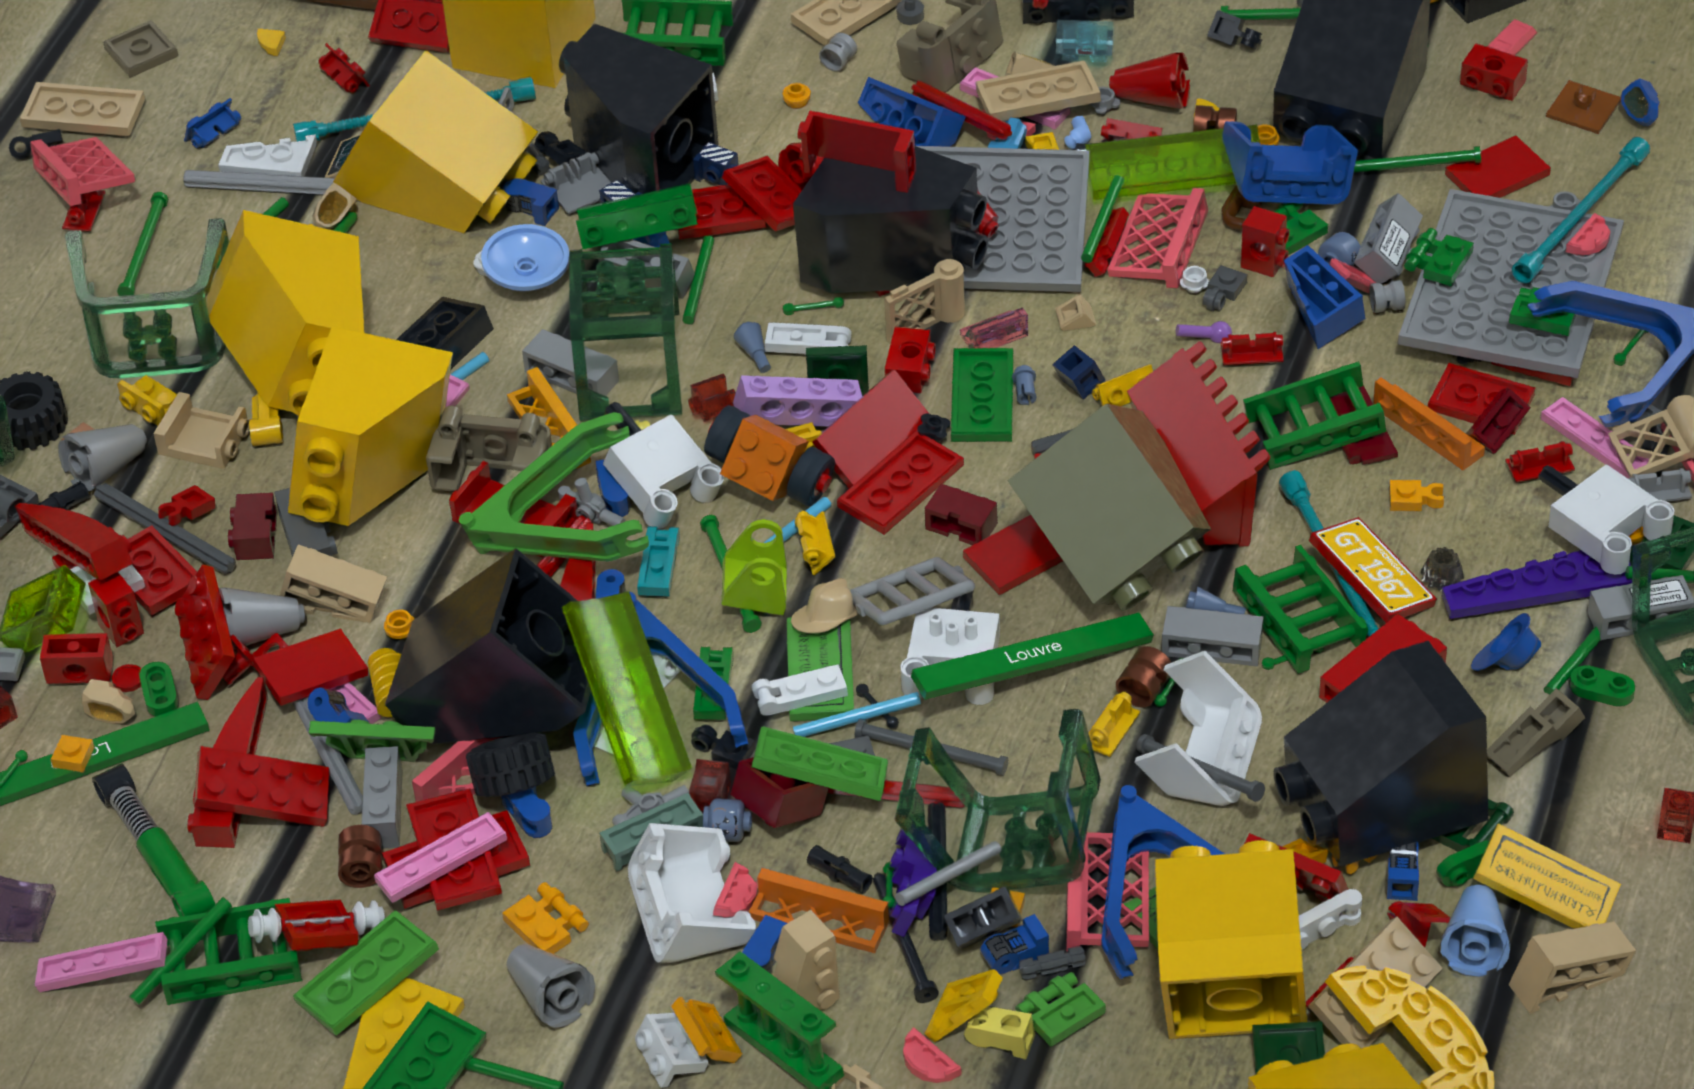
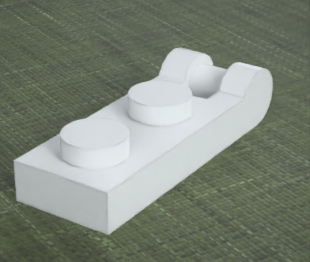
M769 322L765 339V352L806 354V348L848 346L852 332L849 328L843 326Z
M838 664L772 681L759 679L752 684L754 696L759 699V710L761 714L766 716L848 696L847 686Z
M1348 889L1299 915L1301 950L1318 938L1331 935L1344 924L1348 926L1357 925L1361 920V893L1355 889Z

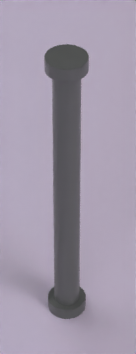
M859 719L855 727V738L869 735L871 739L991 769L1001 776L1005 775L1008 767L1009 758L1001 755L1000 758L973 752L869 725L867 720Z
M1147 734L1140 736L1136 744L1137 751L1142 754L1167 747L1156 742L1152 736ZM1191 757L1214 781L1246 794L1247 798L1257 802L1262 799L1265 793V785L1256 780L1250 782Z

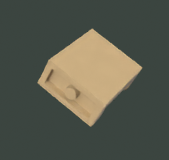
M179 392L153 434L158 455L225 469L230 459L235 457L243 437L248 435L250 429L245 407L239 406L233 416L199 409L192 406L190 394Z

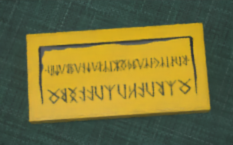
M1499 823L1494 829L1473 879L1574 929L1592 924L1606 923L1621 886L1620 883Z

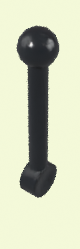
M859 684L856 687L857 696L865 697L871 705L878 703L869 693L868 685ZM889 714L881 715L886 720L888 728L895 729L898 727L899 721L896 717H891Z

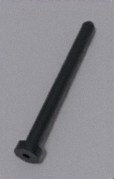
M876 873L873 882L880 899L883 900L886 896V876L882 873ZM889 908V921L893 927L895 918L890 917L892 908ZM908 930L904 937L895 934L916 984L913 990L916 1000L920 1003L933 1001L938 996L939 990L935 982L928 980Z

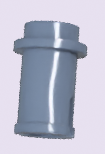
M1018 366L1012 374V379L1017 389V401L1022 405H1029L1028 395H1030L1031 403H1034L1037 399L1034 387L1036 373L1030 366Z

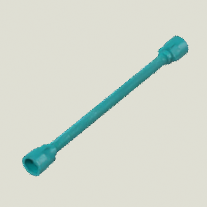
M532 77L509 82V86H504L501 90H494V92L491 90L486 93L498 101L507 87L511 89L514 102L536 99ZM373 114L356 117V119L349 118V120L345 119V121L339 120L338 122L335 121V123L331 122V124L330 122L327 124L323 122L316 123V120L294 123L296 141H304L306 136L316 135L317 141H320V137L326 136L328 132L331 134L332 132H339V130H350L353 127L355 129L357 127L360 128V126L364 127V125L366 127Z
M1633 137L1619 152L1621 157L1615 166L1535 251L1529 254L1524 253L1512 266V274L1516 280L1521 283L1531 282L1543 269L1544 265L1542 262L1548 253L1627 168L1633 165L1638 166L1648 156L1650 146L1645 139Z
M1296 470L1285 473L1279 480V486L1284 495L1293 505L1299 507L1312 532L1324 529L1309 502L1311 493L1302 474ZM1329 563L1353 609L1359 617L1364 618L1366 621L1368 636L1370 637L1379 629L1362 597Z

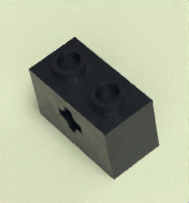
M1005 886L943 915L957 946L962 950L1023 921L1009 889Z

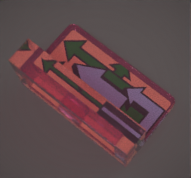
M1023 307L1013 311L1010 310L960 329V336L969 348H998L1028 336V314Z

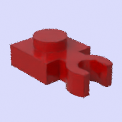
M194 485L172 496L171 502L161 504L158 507V518L162 519L168 516L169 525L171 526L179 524L185 516L193 520L215 509V498Z

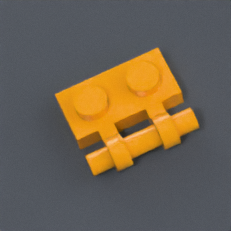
M543 882L537 888V892L543 897L540 901L536 902L530 895H527L502 912L504 922L527 944L555 954L571 943L568 930L575 927L579 932H583L587 929L589 922L583 917V912L576 905H570L564 899V894L558 888H552L548 883ZM555 909L561 914V917L556 920L549 914Z

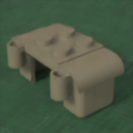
M945 0V3L959 7L962 16L947 29L921 21L917 25L916 30L911 29L903 35L896 43L902 74L905 77L923 81L943 92H946L954 84L961 81L1003 43L996 0Z
M447 406L443 414H441L439 427L433 434L426 455L430 486L435 490H458L466 463L468 466L478 467L482 461H486L489 464V468L523 471L552 446L550 429L546 424L540 423L539 417L533 413H525L522 419L462 415V411L458 407Z

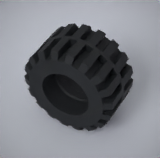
M30 371L19 375L15 373L10 378L0 380L1 444L5 443L6 447L11 449L17 447V450H24L25 448L33 450L37 449V446L42 445L44 447L48 445L50 440L55 441L59 437L58 433H63L68 418L62 392L57 381H53V378L49 375L43 376V373L40 372L31 374Z
M534 732L505 736L483 743L466 754L475 794L478 796L497 797L521 792L541 785L555 775L546 735Z

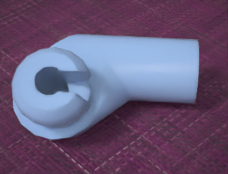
M1076 116L1072 119L1073 130L1070 131V135L1064 138L1065 144L1071 150L1076 149V143H1088L1091 139V132L1083 116Z

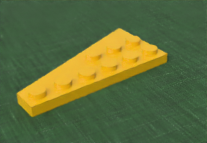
M407 977L362 1014L343 1089H362L427 1001L458 1017L465 1007L463 998Z

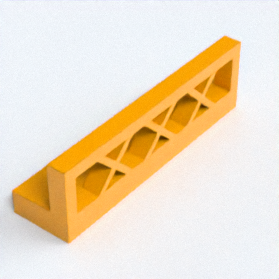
M539 368L526 371L528 386L507 394V400L520 419H522L525 413L546 417L547 421L545 424L549 427L551 435L559 436L561 439L577 424ZM530 396L535 400L532 406L523 405L518 402ZM591 456L577 468L591 463Z

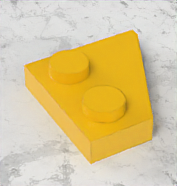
M995 969L947 983L924 1034L932 1042H937L991 1005L997 998V990L1003 977Z

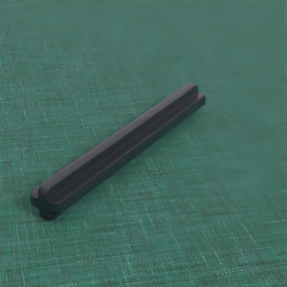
M932 802L928 805V835L932 843L936 870L938 872L947 867L946 809L943 803L939 802L936 804ZM947 882L935 889L934 898L929 906V935L934 941L938 939L945 940L948 936V925L943 916L947 914Z

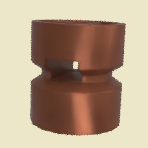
M1196 105L1193 142L1210 143L1212 139H1215L1217 144H1224L1222 135L1225 121L1237 122V108L1220 107L1218 111H1215L1212 106ZM1209 121H1216L1215 130L1209 129Z
M1151 646L1138 648L1129 661V666H1126L1116 681L1118 694L1121 692L1128 693L1132 697V705L1145 708L1150 706L1160 692L1161 687L1169 678V675L1164 671V667L1170 664L1171 660L1159 649Z
M353 825L343 829L338 838V877L340 881L353 888H364L376 884L374 874L381 871V835L379 831L368 825Z

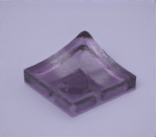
M0 876V942H39L57 894L53 884L31 883Z

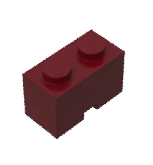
M942 483L924 508L926 530L946 537L950 533L958 535L959 541L974 545L989 537L998 524L997 502Z
M273 492L236 494L235 507H230V522L233 529L228 530L229 548H234L236 560L274 559L275 537L271 536V532L276 531L278 513Z

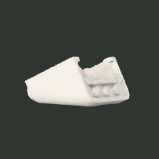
M649 823L630 858L628 866L630 885L653 957L658 963H673L745 945L756 930L755 921L747 911H738L733 917L713 915L715 904L724 887L720 870L730 856V847L726 843L722 829Z

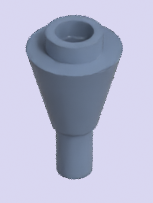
M756 322L741 324L734 333V340L755 360L761 373L769 371L771 366L765 355L761 325Z
M1198 586L1196 592H1189L1186 608L1235 614H1245L1246 610L1245 607L1228 604L1223 599Z

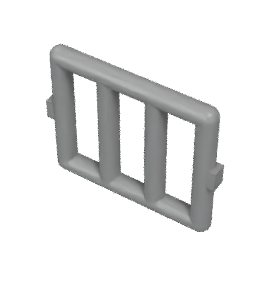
M934 557L853 588L850 592L857 613L862 617L867 615L879 625L884 626L972 592L975 589V583L964 575L963 568L960 566L953 567L940 557ZM936 570L955 583V585L941 590L922 575ZM908 581L925 593L926 596L912 601L894 586ZM880 592L898 607L883 612L865 597Z

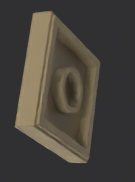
M152 20L103 41L104 49L129 78L179 56L177 48Z

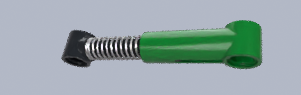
M121 763L92 777L94 788L104 806L111 805L116 810L136 840L138 851L171 898L178 916L182 917L209 912L215 905V901L208 887L202 880L199 881L165 830L157 826L138 796H136L135 784L124 764Z

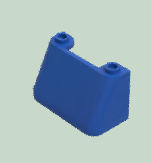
M1225 121L1222 135L1225 150L1238 190L1248 201L1334 205L1343 202L1348 197L1358 150L1333 126H1312L1304 133L1301 146L1261 145L1259 142H1251V131L1248 126L1241 122Z

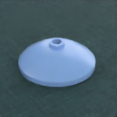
M533 224L514 225L498 231L487 240L481 253L482 267L490 280L504 288L515 291H533L553 284L565 273L570 260L568 245L557 232L547 227Z

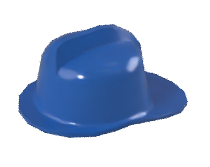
M1523 613L1511 620L1501 633L1472 660L1471 668L1479 671L1496 664L1506 670H1516L1525 666L1541 647L1540 639L1529 628L1531 619L1529 614Z

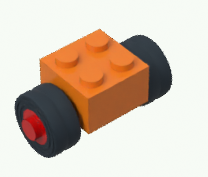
M730 405L723 408L712 422L704 445V452L708 456L724 464L720 475L771 501L788 495L790 498L811 507L828 489L835 468V458L831 455L823 453L814 447L806 450L809 441L756 414L750 416L748 413Z

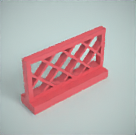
M97 137L48 147L41 139L30 141L34 169L70 206L81 204L80 194L135 182L134 173Z
M1193 188L1190 196L1139 193L1108 267L1109 277L1165 280L1167 288H1178L1183 271L1187 267L1208 213L1204 189ZM1144 204L1157 205L1147 211L1143 209ZM1176 205L1184 206V208L1174 213L1170 210V208ZM1162 212L1167 215L1158 221L1152 218ZM1144 221L1150 224L1140 230L1135 228L1136 225ZM1173 222L1177 225V227L1167 232L1162 229ZM1155 231L1159 234V236L1149 241L1145 238V236ZM1137 240L1141 242L1140 245L1132 249L1127 247V245ZM1164 242L1169 244L1168 247L1160 251L1154 248ZM1146 251L1152 254L1142 260L1136 257ZM1128 260L1134 263L1128 267H1119L1120 264ZM1157 261L1161 263L1160 269L1147 268V266Z
M1069 824L1066 952H1068V948L1080 945H1101L1102 934L1088 933V927L1097 920L1103 925L1105 905L1097 910L1088 900L1096 894H1099L1106 900L1107 890L1104 888L1107 887L1108 876L1097 883L1088 874L1098 867L1108 875L1109 865L1105 861L1111 855L1113 833L1082 832V825ZM1088 844H1102L1108 850L1098 857L1088 849ZM1145 851L1130 858L1126 862L1125 869L1126 873L1132 868L1141 876L1133 884L1124 878L1123 886L1125 890L1123 891L1122 901L1130 895L1142 901V904L1133 911L1123 903L1121 904V913L1125 916L1120 920L1122 927L1124 928L1127 924L1133 922L1142 930V935H1127L1133 947H1149V851ZM1140 912H1142V919L1137 916Z

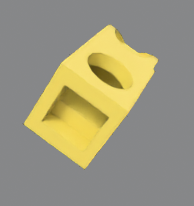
M986 1007L969 1019L964 1036L975 1046L982 1048L991 1046L1010 1050L1014 1057L1027 1059L1035 1037L1032 1014L996 1007Z

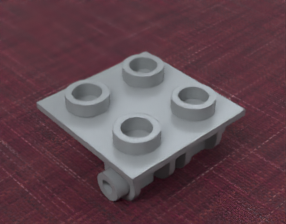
M589 152L578 157L577 161L571 159L570 166L567 162H564L560 166L548 169L547 173L543 175L544 179L540 180L542 185L557 189L558 203L568 214L576 212L577 208L589 206L600 201L599 190L612 183L596 166L599 163L596 153L590 154Z

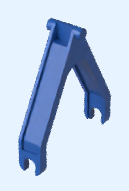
M1568 281L1542 287L1534 293L1536 298L1542 301L1527 304L1534 317L1563 311L1646 330L1665 345L1669 358L1642 391L1618 396L1607 401V408L1611 414L1598 416L1605 427H1613L1628 421L1634 422L1638 420L1694 353V308L1577 281Z
M623 593L620 597V608L598 664L586 711L579 716L574 728L575 745L586 786L600 783L593 748L621 673L632 660L644 655H659L667 657L727 713L736 748L748 745L741 710L734 690L640 603L634 593Z
M1125 785L1121 788L1118 810L1113 823L1101 937L1102 948L1120 979L1134 976L1128 965L1134 964V961L1138 960L1135 949L1120 923L1126 862L1140 852H1157L1170 856L1173 850L1184 846L1204 847L1210 851L1211 855L1225 854L1139 797L1136 788L1131 785Z

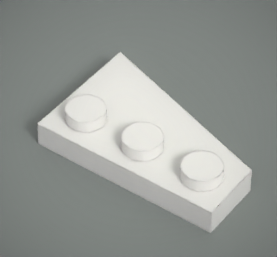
M316 135L306 136V140L291 142L290 138L280 139V144L264 145L261 142L226 146L219 162L220 172L304 176L317 145Z

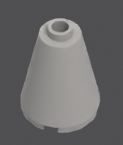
M133 424L75 432L62 437L64 440L59 442L58 452L64 472L70 471L75 478L70 482L74 485L81 481L89 492L144 452L147 438L144 431Z
M226 587L219 588L230 636L234 634L245 646L269 639L275 633L282 635L298 630L300 623H304L303 604H298L296 598ZM231 640L232 646H233V650H234V649H237L238 647H237L236 644Z
M529 944L519 945L510 953L507 959V969L542 1022L554 1028L567 1026L582 1015L579 1011L585 1003L590 1005L595 991V982L593 975L584 966Z

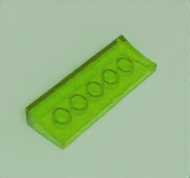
M1248 125L1251 131V142L1260 143L1257 125ZM1224 128L1085 144V150L1090 151L1088 177L1093 200L1105 199L1115 175L1124 178V183L1118 197L1236 184L1223 143L1222 135Z
M629 591L597 599L569 602L563 606L562 609L624 785L634 786L673 782L693 769Z

